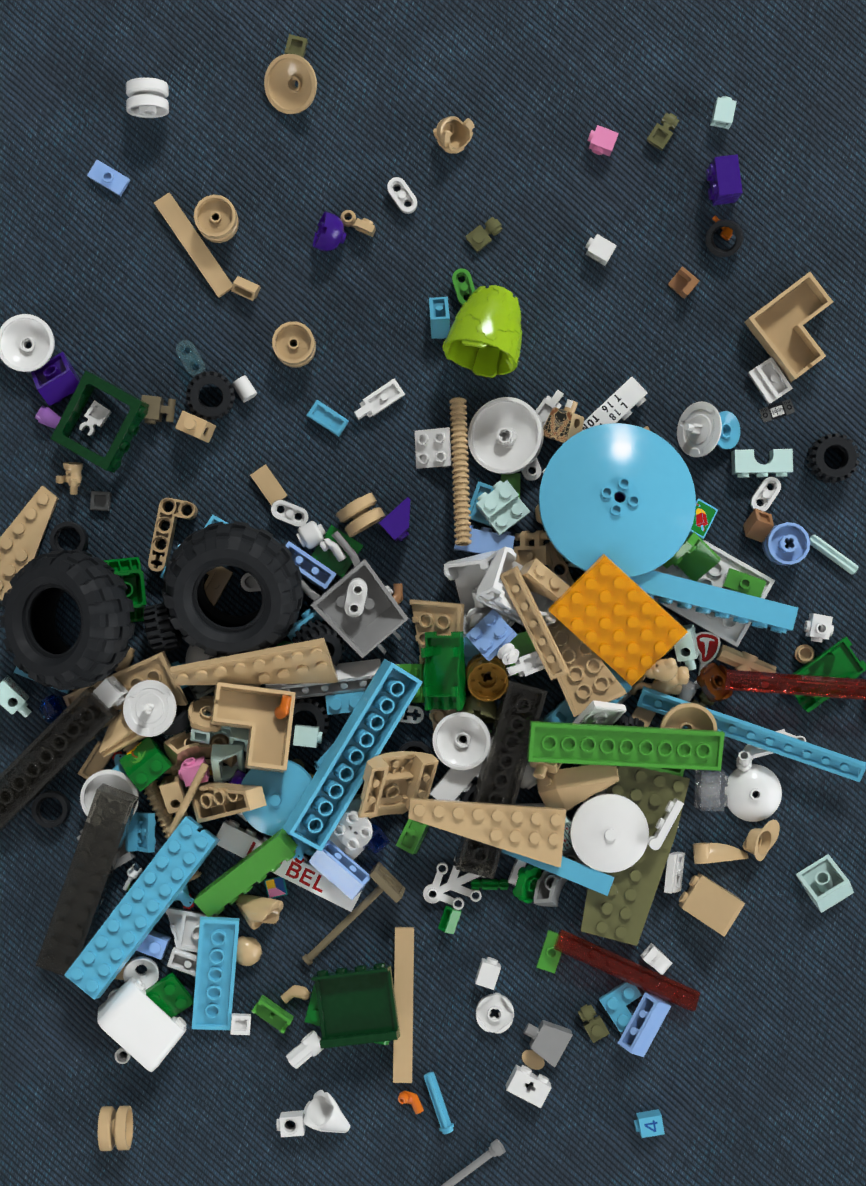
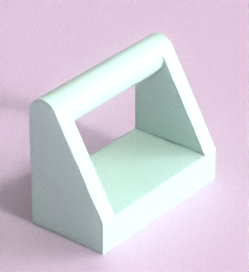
M212 744L211 766L214 782L224 783L231 780L236 769L246 773L242 745ZM237 755L238 766H233L232 768L230 766H223V760Z

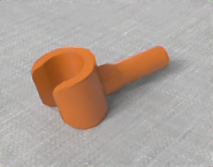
M716 215L712 218L715 223L719 221ZM721 227L723 231L720 236L728 241L732 236L733 230L729 227Z

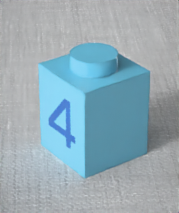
M659 1109L636 1113L637 1120H634L635 1130L640 1133L642 1138L665 1134L662 1115Z

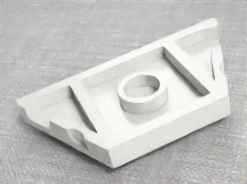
M169 907L166 914L169 918L171 932L175 938L176 949L197 952L200 916H207L202 912ZM212 915L211 917H225V916Z

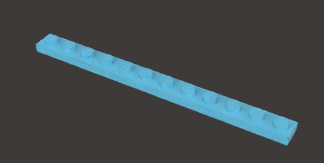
M643 686L637 706L666 715L676 705L691 702ZM708 709L716 720L717 731L725 732L726 737L857 782L861 781L866 770V762Z

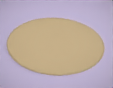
M526 1050L522 1053V1060L529 1068L539 1070L544 1067V1059L533 1050Z

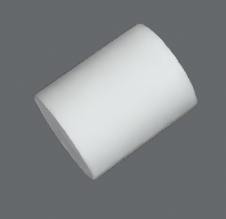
M246 375L232 383L233 388L243 402H247L257 395L256 390Z

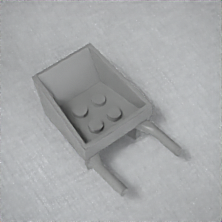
M336 531L331 536L349 555L354 568L322 595L313 591L303 579L301 582L302 590L309 598L314 600L311 604L313 609L362 658L376 646L385 654L387 651L380 643L392 633L400 641L402 637L396 629L409 618L365 559L360 562L354 549ZM354 578L363 579L367 583L368 588L363 613L358 617L348 616L344 609L348 584ZM360 586L354 588L356 592H360L362 589ZM352 605L350 609L355 611L358 609V607L356 605Z

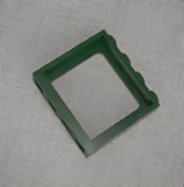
M85 371L51 439L102 469L115 473L121 466L122 457L130 448L133 436L138 433L142 419L148 413L149 404L101 377ZM95 387L130 407L105 457L96 454L69 438Z

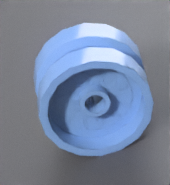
M786 522L773 527L763 541L762 547L765 556L771 562L786 566L798 563L806 557L810 550V539L802 526Z

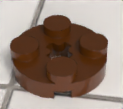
M711 663L701 669L700 675L697 676V683L701 686L702 691L710 702H720L732 695L733 689L731 690V684L733 683V678L727 668L723 665L718 666L716 663Z

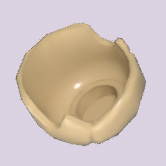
M241 936L238 938L236 962L242 966H252L260 960L262 955L261 944L253 937Z

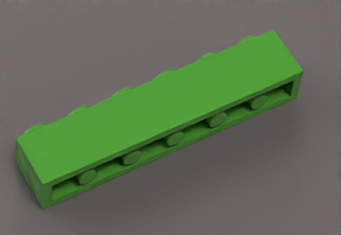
M283 828L200 891L193 902L207 917H211L214 914L216 916L225 909V905L228 903L232 905L239 898L238 895L242 892L243 894L249 892L255 882H262L267 877L266 874L271 871L273 873L281 866V862L292 859L295 856L294 851L298 845Z

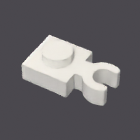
M94 400L84 415L88 419L87 422H83L79 429L83 431L85 427L89 426L90 431L87 435L93 436L95 426L102 427L111 411Z

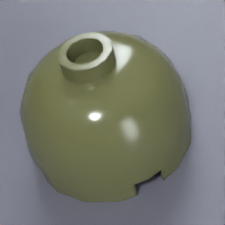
M472 694L466 696L463 710L459 711L474 714L485 724L495 723L497 718L495 701L484 702L476 699Z

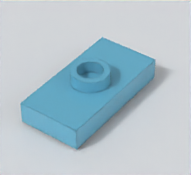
M316 400L306 415L338 437L349 422V420Z

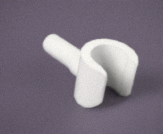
M135 864L127 870L128 879L123 887L125 891L128 890L133 879L142 872V868L138 871L134 870Z

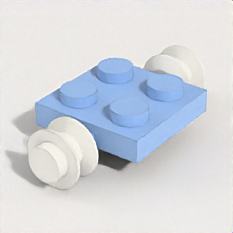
M479 607L470 609L466 615V621L470 623L472 629L466 634V637L489 662L497 655L505 665L515 663L519 657V651L510 642L517 636V633L496 610L492 609L486 615Z

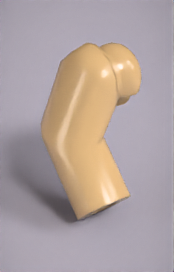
M293 985L281 995V999L286 1004L294 997L307 1000L310 997V992L304 986Z

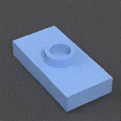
M99 160L95 161L87 175L90 179L120 197L131 181Z

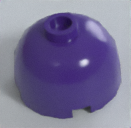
M325 211L317 225L319 228L317 233L315 232L312 246L321 251H332L338 247L339 243H344L346 233L344 232L342 220L337 215Z

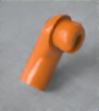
M282 695L281 704L274 711L276 718L284 719L289 715L291 696Z
M402 1091L398 1096L399 1103L411 1104L415 1114L424 1111L417 1094Z

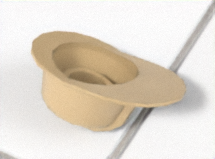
M770 820L763 828H754L749 831L742 846L744 850L754 854L757 861H762L776 842L780 831L778 821Z

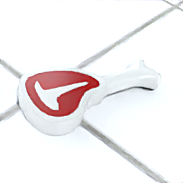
M711 632L696 633L699 650L698 676L701 669L716 657L720 648V638ZM696 680L694 683L697 684L696 689H699L701 686L698 685Z

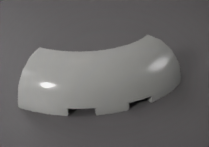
M573 846L562 853V856L586 865L577 856ZM544 870L535 887L534 904L558 907L560 892L567 879Z

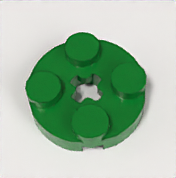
M529 864L518 870V879L513 890V895L518 900L527 904L534 901L535 887L542 875L541 870L543 869Z

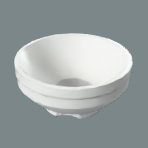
M145 956L131 959L123 971L124 982L133 976L136 980L140 979L145 984V990L158 981L159 970L157 964L151 958ZM139 965H144L147 971L140 974L135 969Z

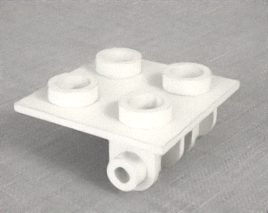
M450 427L415 431L416 469L446 468L451 466Z

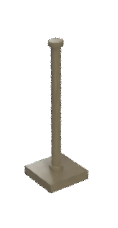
M379 861L373 866L369 874L378 886L312 951L302 957L307 965H311L313 959L383 891L395 903L403 897L406 888Z

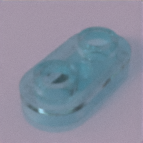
M189 340L179 342L176 347V353L186 371L193 377L204 372L206 366L195 345ZM185 348H190L188 354H184ZM195 364H198L199 369L196 371L193 370V366Z

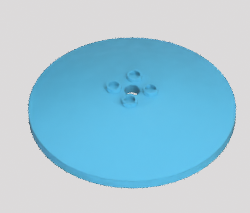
M609 423L597 425L572 436L563 443L550 459L544 471L539 489L540 517L549 540L567 561L585 572L603 554L611 559L630 578L644 575L657 569L671 559L681 548L690 533L695 516L696 495L694 483L682 457L659 435L630 424ZM622 493L625 497L624 502H617L614 499V495Z

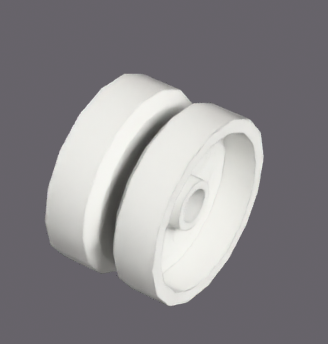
M135 78L127 81L126 94L129 98L126 100V111L128 114L142 118H158L169 113V102L165 99L169 95L167 82L156 78Z

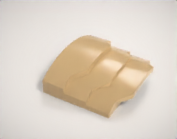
M414 751L389 752L368 760L362 778L365 782L361 794L362 801L358 817H369L371 819L382 815L404 814L409 811L410 798L428 799L439 760L433 754Z

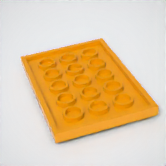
M605 554L548 609L551 614L631 686L687 633V630Z

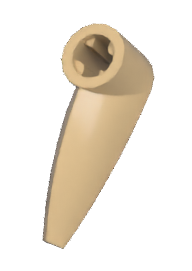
M708 842L693 844L695 864L749 859L746 852L730 845Z

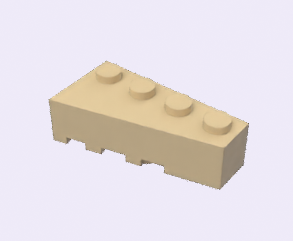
M208 781L200 783L192 799L197 823L267 806L262 786Z

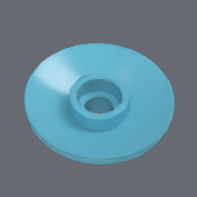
M722 411L719 413L722 421V431L717 446L727 450L732 449L738 443L740 425L733 413Z

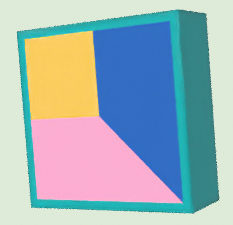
M277 876L264 880L268 898L272 899L288 895L284 878Z

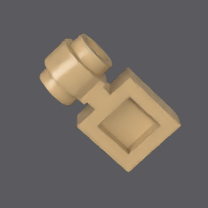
M351 210L342 212L341 220L344 226L354 227L359 232L371 237L374 236L376 228L371 220L366 218L362 220L356 219L355 213Z

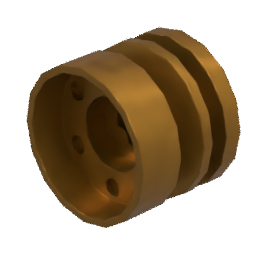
M479 653L468 662L466 678L470 693L476 699L484 702L501 698L508 687V675L502 659H499L496 655L489 662Z

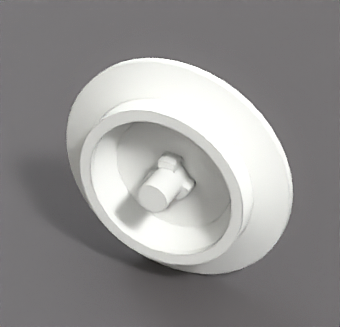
M701 401L693 403L683 412L677 426V439L684 453L691 457H703L715 448L722 431V421L718 410L712 404Z
M156 680L139 682L129 690L123 704L124 719L129 728L138 735L145 737L160 735L172 725L176 716L177 706L174 694L162 682Z

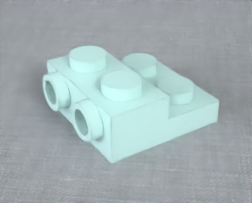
M508 480L504 483L502 481L497 482L492 487L494 490L489 494L487 492L481 494L477 498L478 502L476 503L477 509L499 536L530 513Z

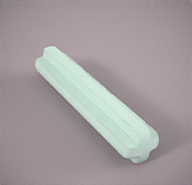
M812 535L809 538L811 546L848 573L854 574L858 570V565L818 536Z

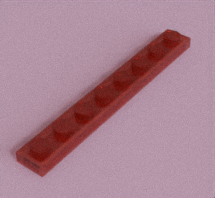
M726 670L725 690L866 700V679Z
M562 929L559 931L553 949L693 1012L696 1010L700 992Z

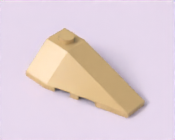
M585 765L559 769L555 774L546 772L543 780L537 779L538 792L545 807L563 808L567 812L580 802L588 800L589 797L597 792H601L617 783L619 775L617 766Z

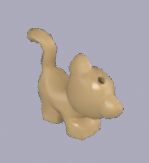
M674 658L660 659L644 674L647 678L655 680L652 683H635L630 693L636 695L638 690L644 686L664 694L679 695L682 685H686L689 680L688 667H678Z

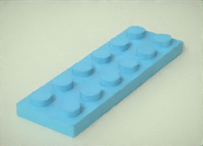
M200 916L192 1029L231 1030L239 918Z

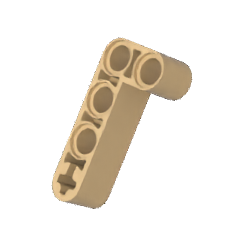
M164 498L160 501L148 559V566L152 571L163 572L170 559L177 518L194 519L198 514L195 504L173 498ZM168 502H172L174 505L171 512H166L165 505ZM186 506H191L193 509L189 516L184 514ZM164 521H169L170 528L167 531H163L161 528ZM164 539L166 541V547L163 550H160L158 548V542ZM156 552L165 553V555H156ZM159 560L162 562V566H158L157 569V565H154V562Z

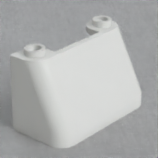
M503 547L498 550L477 588L475 598L524 626L500 579L501 573L516 566L521 570L523 566L515 562L517 554L512 548ZM531 592L546 625L555 623L556 617L548 610L555 602L540 594Z
M498 550L449 561L444 564V574L450 581L455 580L460 603L464 604V637L472 629L470 623L466 621V615L470 609L476 608L471 591L474 590L475 586L480 585ZM489 606L481 608L486 615L492 610ZM499 613L510 627L515 623L512 619Z
M132 976L98 1007L97 1021L99 1026L144 1068L153 1072L186 1032L187 1024L181 1017L173 1016L170 1018L146 995L145 984L140 979L136 980Z

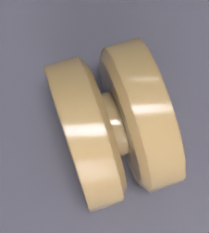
M221 195L206 196L195 207V224L205 239L215 243H222L234 237L239 227V218L234 206L227 198Z
M297 321L280 325L273 335V350L277 358L284 365L292 368L302 367L313 359L316 352V342L311 330L305 324ZM293 342L297 343L295 347H292Z
M368 493L353 500L336 513L340 522L345 523L353 519L345 527L349 537L359 534L386 516L380 507L369 511L377 502L373 493Z
M102 1106L98 1119V1145L100 1151H112L115 1145L119 1151L130 1150L133 1138V1112L131 1106H119L117 1111L113 1106Z

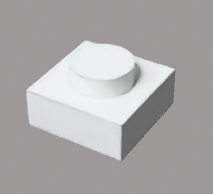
M232 1013L230 1035H250L251 1014Z

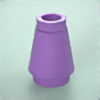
M42 405L35 419L40 424L56 429L61 417L48 406Z

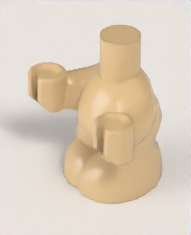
M64 462L63 468L66 470V475L56 476V483H68L70 494L77 495L78 487L82 480L81 471L83 463Z

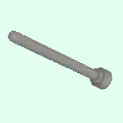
M498 1139L490 1143L491 1146L488 1147V1151L441 1186H454L493 1156L500 1157L506 1152L502 1143Z

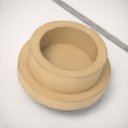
M800 645L795 650V658L800 663H809L814 658V650L809 645Z

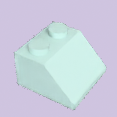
M829 854L796 874L807 894L821 913L854 893L850 881Z

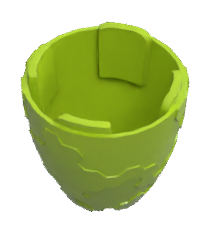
M490 285L488 288L480 286L470 295L469 299L457 313L447 338L443 343V351L448 360H452L458 365L472 370L475 375L490 378L496 375L511 373L517 368L522 343L519 300L517 297H513L511 291L497 285Z

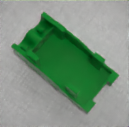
M463 631L451 632V635H437V632H425V647L421 648V658H425L423 670L425 710L457 709V711H461L466 699Z
M847 637L839 640L786 679V686L806 712L812 711L866 671V663L864 660L859 661L850 649L852 643Z

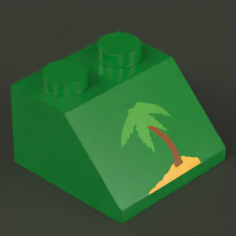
M152 737L145 738L119 760L128 778L140 792L174 766Z

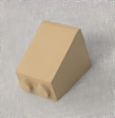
M698 873L697 876L694 875L690 880L688 891H684L680 896L679 906L725 937L745 903L728 890Z

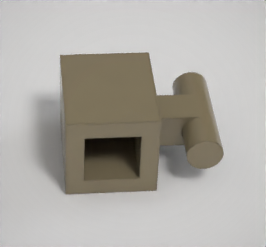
M142 395L141 400L149 404L148 413L142 419L145 420L144 423L156 425V422H162L163 414H167L166 422H174L176 399H168V406H164V399L162 397Z

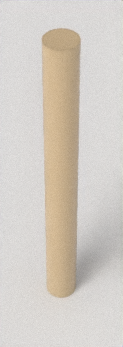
M201 763L168 829L170 833H173L181 823L209 767L207 764Z

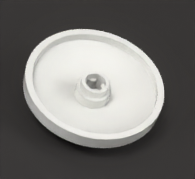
M501 397L484 404L472 418L468 430V445L472 456L482 467L497 474H513L528 467L537 458L544 439L543 424L537 412L524 401L512 397Z
M607 793L588 799L577 809L570 826V839L577 856L587 866L600 872L613 873L631 867L642 857L648 844L649 828L643 812L633 801L618 794Z

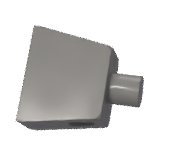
M545 1020L540 1022L538 1028L528 1023L523 1032L532 1038L529 1043L530 1048L553 1067H556L573 1036L570 1029Z

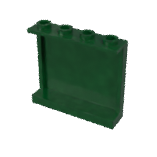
M377 963L372 968L360 965L354 967L355 970H347L344 967L335 969L336 972L328 973V970H320L311 978L312 981L315 980L322 1039L320 1040L321 1049L398 1040L400 1029L391 965L385 966V963Z

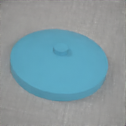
M288 760L287 771L284 773L251 769L241 784L262 786L267 806L242 812L248 823L259 832L273 836L282 829L312 780L309 773L302 766L291 760Z

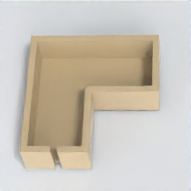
M811 272L807 273L744 322L770 357L774 359L790 383L826 357L803 326L833 303Z
M217 682L213 700L215 704L212 707L210 724L249 729L245 768L284 773L287 771L296 692ZM282 695L291 696L289 715L284 719L276 718L274 711L280 706Z

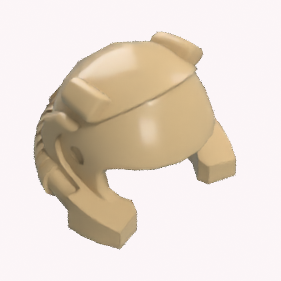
M450 116L440 120L433 133L438 144L445 152L457 154L463 151L464 147L470 142L473 136L472 129L475 126L469 118L462 122L458 117Z

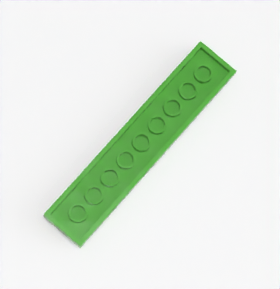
M530 721L527 760L528 762L721 771L725 732Z

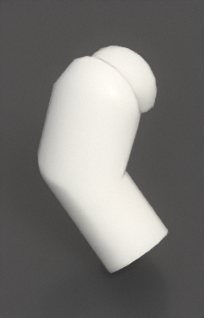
M326 538L320 542L319 545L322 550L327 551L330 549L338 562L346 558L339 544L331 539Z

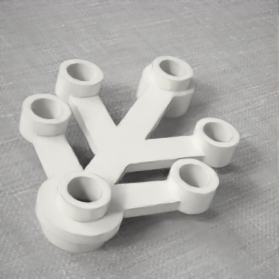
M458 854L454 857V866L448 882L441 886L442 877L447 873L448 866L444 862L438 863L433 883L424 888V899L428 903L442 901L453 905L456 910H460L464 906L463 899L460 897L453 898L444 894L452 890L470 897L474 902H478L482 897L481 892L461 885L480 876L484 878L489 877L493 872L491 863L482 861L476 870L458 877L461 866L466 862L465 857L462 854ZM458 857L463 858V862L461 864H458L456 862V859ZM440 865H444L446 867V870L444 872L439 871L438 868ZM483 867L489 868L487 873H483L481 870ZM435 891L436 896L430 897L429 892ZM474 892L479 893V897L477 899H474L472 897V894ZM457 900L462 902V905L459 907L454 904Z

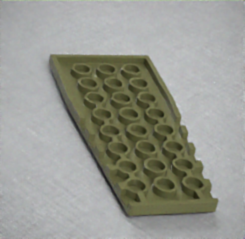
M617 766L619 781L606 788L605 794H618L633 801L641 809L647 820L649 837L654 836L657 828H655L660 818H664L668 802L676 798L684 803L690 778L642 767ZM682 809L658 850L651 849L647 844L642 857L634 865L623 871L606 873L615 877L608 896L587 888L580 927L582 932L635 946L638 945L676 836Z

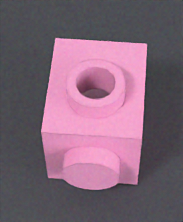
M597 125L596 130H591L587 141L590 142L589 149H592V152L597 155L604 154L610 156L619 133Z
M204 756L187 758L182 762L178 774L186 787L191 785L201 763L207 764ZM207 769L201 783L208 782L209 769Z

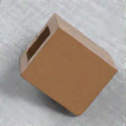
M682 266L668 283V286L685 299L700 280Z
M755 508L743 525L745 536L763 542L774 527L772 514Z

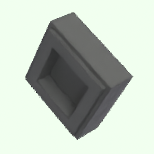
M91 491L90 510L110 512L112 493Z

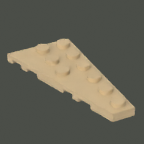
M44 486L40 487L0 537V600H3L4 593L12 588L10 581L14 575L38 555L41 541L45 536L49 520H51L59 499Z
M165 651L112 674L128 692L134 685L145 680L162 682L174 694L176 705L183 706L188 704L181 686L175 685L170 674L171 664ZM98 681L93 686L81 688L63 696L70 714L123 710L124 702L119 707L115 705L108 708L93 692L103 681Z

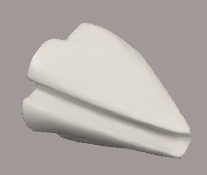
M323 1090L317 1091L312 1101H308L303 1111L305 1114L303 1123L306 1126L321 1132L346 1133L349 1131V1122L328 1092L324 1093Z

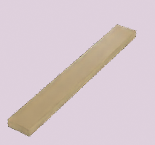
M395 927L394 992L400 1037L398 1040H393V1083H412L414 927Z

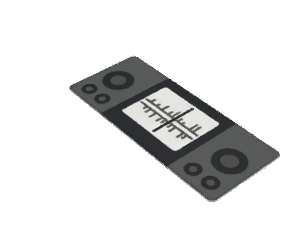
M791 399L759 409L764 423L795 412Z

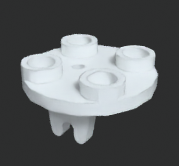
M346 811L334 830L339 841L350 850H356L367 845L373 833L369 819L367 817L359 818V812Z

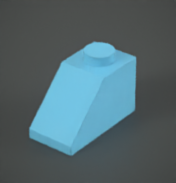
M448 297L429 298L431 339L447 338L450 331Z

